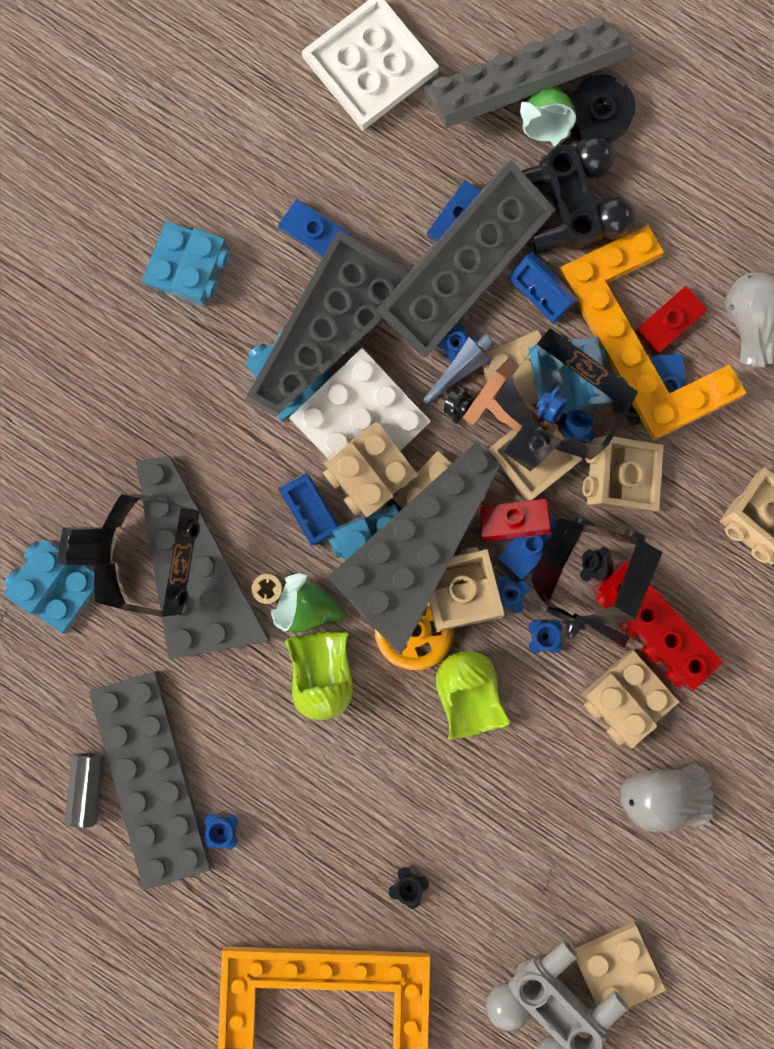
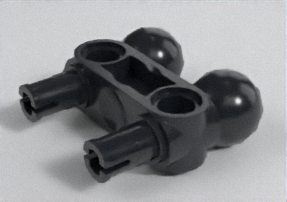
M588 135L576 147L567 145L556 146L547 155L541 157L539 165L521 170L535 187L543 184L548 187L559 220V226L532 236V243L536 254L563 245L570 250L587 249L594 242L602 240L603 237L607 239H620L633 228L635 212L629 201L619 196L608 197L596 207L587 178L601 177L613 166L615 159L614 148L608 139L600 135ZM564 163L570 169L566 172H559L554 168V165ZM580 223L586 224L590 228V232L580 234L575 231L574 226Z

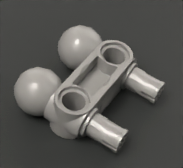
M565 939L543 959L532 958L520 963L516 968L515 975L509 980L508 984L502 983L493 988L486 1001V1011L490 1021L502 1031L514 1032L524 1026L530 1013L551 1034L542 1039L537 1049H602L603 1043L608 1040V1028L627 1012L629 1008L625 1000L614 990L592 1011L557 978L578 958L575 949ZM529 980H537L541 983L535 988L525 985ZM580 1032L591 1034L583 1039L576 1037Z

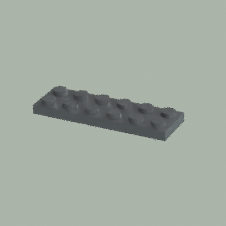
M603 18L591 19L575 29L559 31L554 37L544 41L528 43L523 49L513 53L500 54L487 63L469 66L463 72L456 75L440 77L434 80L432 84L423 87L425 99L445 127L449 128L539 93L542 90L552 88L632 57L631 43Z
M512 160L506 162L377 308L376 312L422 357H427L556 209Z
M157 671L89 691L143 891L210 871L212 866L204 844V837Z

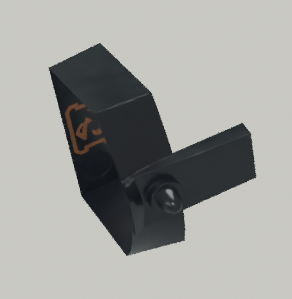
M551 328L548 329L535 347L538 345L625 409L602 445L581 443L568 438L560 440L542 429L531 418L533 413L521 398L511 375L495 400L522 427L503 452L530 472L554 449L578 457L593 459L610 444L638 394V391L631 387L626 379L610 372L574 346L568 337L556 333Z
M121 494L111 509L103 527L62 528L57 563L64 565H96L94 574L96 603L125 611L159 617L182 615L183 607L188 600V591L186 589L194 543L200 532V524L198 522L200 511L147 495ZM140 498L180 507L163 611L127 604L120 591L115 563H111L112 545L116 529L122 526L128 513Z
M575 517L574 521L559 518L531 580L540 599L548 606L546 611L557 618L563 619L564 623H566L565 634L567 638L573 639L580 630H585L600 640L625 648L630 637L607 626V624L624 623L636 619L663 552L646 543V537L633 530L626 529L625 533L621 534L594 527V523L580 517ZM582 531L636 545L612 607L595 614L580 616L576 613L572 615L550 601L563 568Z

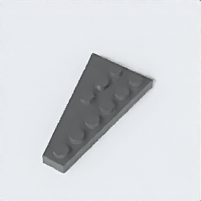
M338 230L245 401L274 417L280 414L383 320L376 312L377 308L406 277L409 271Z
M477 441L328 577L335 587L399 655L402 654L500 467Z
M163 456L136 461L141 495L151 496L199 510L172 457ZM142 499L160 609L163 611L180 507ZM201 511L198 520L200 532L194 543L186 589L188 591L187 603L183 607L182 615L162 617L169 659L270 641L257 619L255 611L243 593L221 548L209 530Z

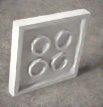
M368 0L302 50L303 59L362 131L439 72L438 64L385 0Z
M363 348L289 417L327 459L375 421L380 424L400 451L431 422Z

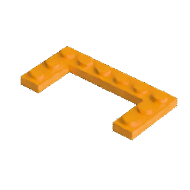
M647 225L561 266L559 274L566 287L578 298L576 304L594 337L598 338L599 346H602L606 351V358L615 374L626 379L628 384L638 391L632 404L650 437L655 441L743 398L746 391L729 364L669 394L607 285L662 258L664 251Z
M224 946L221 958L218 1049H255L257 988L394 992L393 1049H428L430 953Z

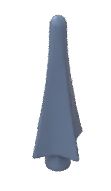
M487 334L477 343L470 337L467 339L445 373L423 398L424 404H429L453 384L491 360L486 352L495 343Z

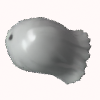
M750 272L739 277L730 287L726 294L725 308L730 321L735 323L740 334V363L753 368H764L767 364L774 362V277L768 273Z
M689 763L681 769H654L636 773L626 778L620 788V803L624 812L638 827L654 833L673 832L684 826L696 828L697 826L702 827L710 823V818L714 816L712 811L714 805L711 799L715 794L711 789L713 782L709 779L710 774L705 771V768L700 767L697 763Z

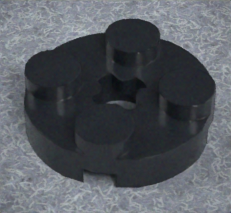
M610 75L592 76L580 84L571 98V102L576 110V121L573 129L577 132V137L580 140L588 135H600L608 139L609 142H613L627 132L635 114L636 103L632 91L626 84L623 87L620 83L615 82L616 78ZM598 103H602L603 108H609L610 111L605 116H601L594 111Z

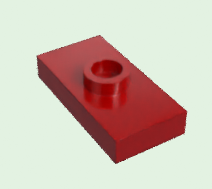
M685 286L634 332L657 356L708 309Z
M547 499L480 507L482 539L484 542L551 534Z

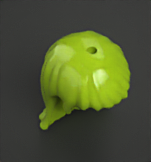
M319 631L315 634L293 636L285 641L293 664L292 698L294 706L299 713L309 719L328 720L341 715L351 702L353 682L346 651L348 632Z
M462 651L447 657L441 663L436 674V687L448 718V740L463 737L469 738L482 732L504 728L510 724L511 720L508 719L500 703L495 667L488 657L475 651Z

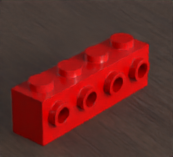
M628 561L620 562L607 579L600 581L592 589L597 595L594 600L603 610L614 605L629 565ZM651 585L648 587L636 619L618 623V626L631 639L635 636L644 645L641 648L642 652L653 663L656 664L659 661L668 670L665 673L666 678L678 689L683 686L685 689L694 691L723 663Z

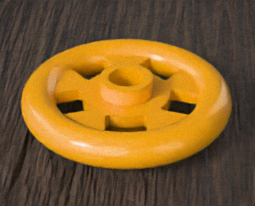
M428 602L426 615H422L417 623L421 627L420 635L410 637L406 644L407 648L403 650L401 655L392 648L376 629L375 638L381 653L392 664L406 670H424L436 665L448 654L454 641L455 628L444 630L441 632V635L432 636L430 621H433V616ZM429 642L432 651L418 657L415 647Z

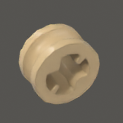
M271 574L258 576L252 584L254 598L263 604L275 603L280 599L283 592L281 580ZM267 580V583H270L272 580L276 584L273 588L275 595L269 598V595H265L263 598L259 593L263 589L261 582Z

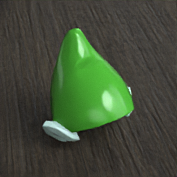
M554 86L527 97L526 102L521 103L520 113L523 119V130L529 138L540 142H551L553 146H557L566 141L570 136L571 129L576 121V110L569 97L559 87Z
M300 573L285 578L287 583L284 586L277 609L271 610L274 625L285 632L292 633L304 632L328 622H341L345 618V613L325 591L307 581V575Z

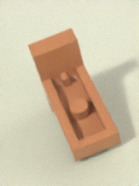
M508 358L494 372L463 416V419L473 426L489 410L499 421L506 423L516 432L521 429L522 426L513 420L495 400L510 376L514 375L513 372L519 368L516 362ZM523 399L533 413L531 418L542 429L553 435L559 426L555 423L551 424L546 420L541 424L537 422L539 418L538 410Z

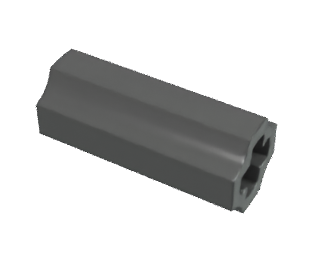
M75 753L72 755L65 825L87 828L94 827L97 824L104 755L94 753Z

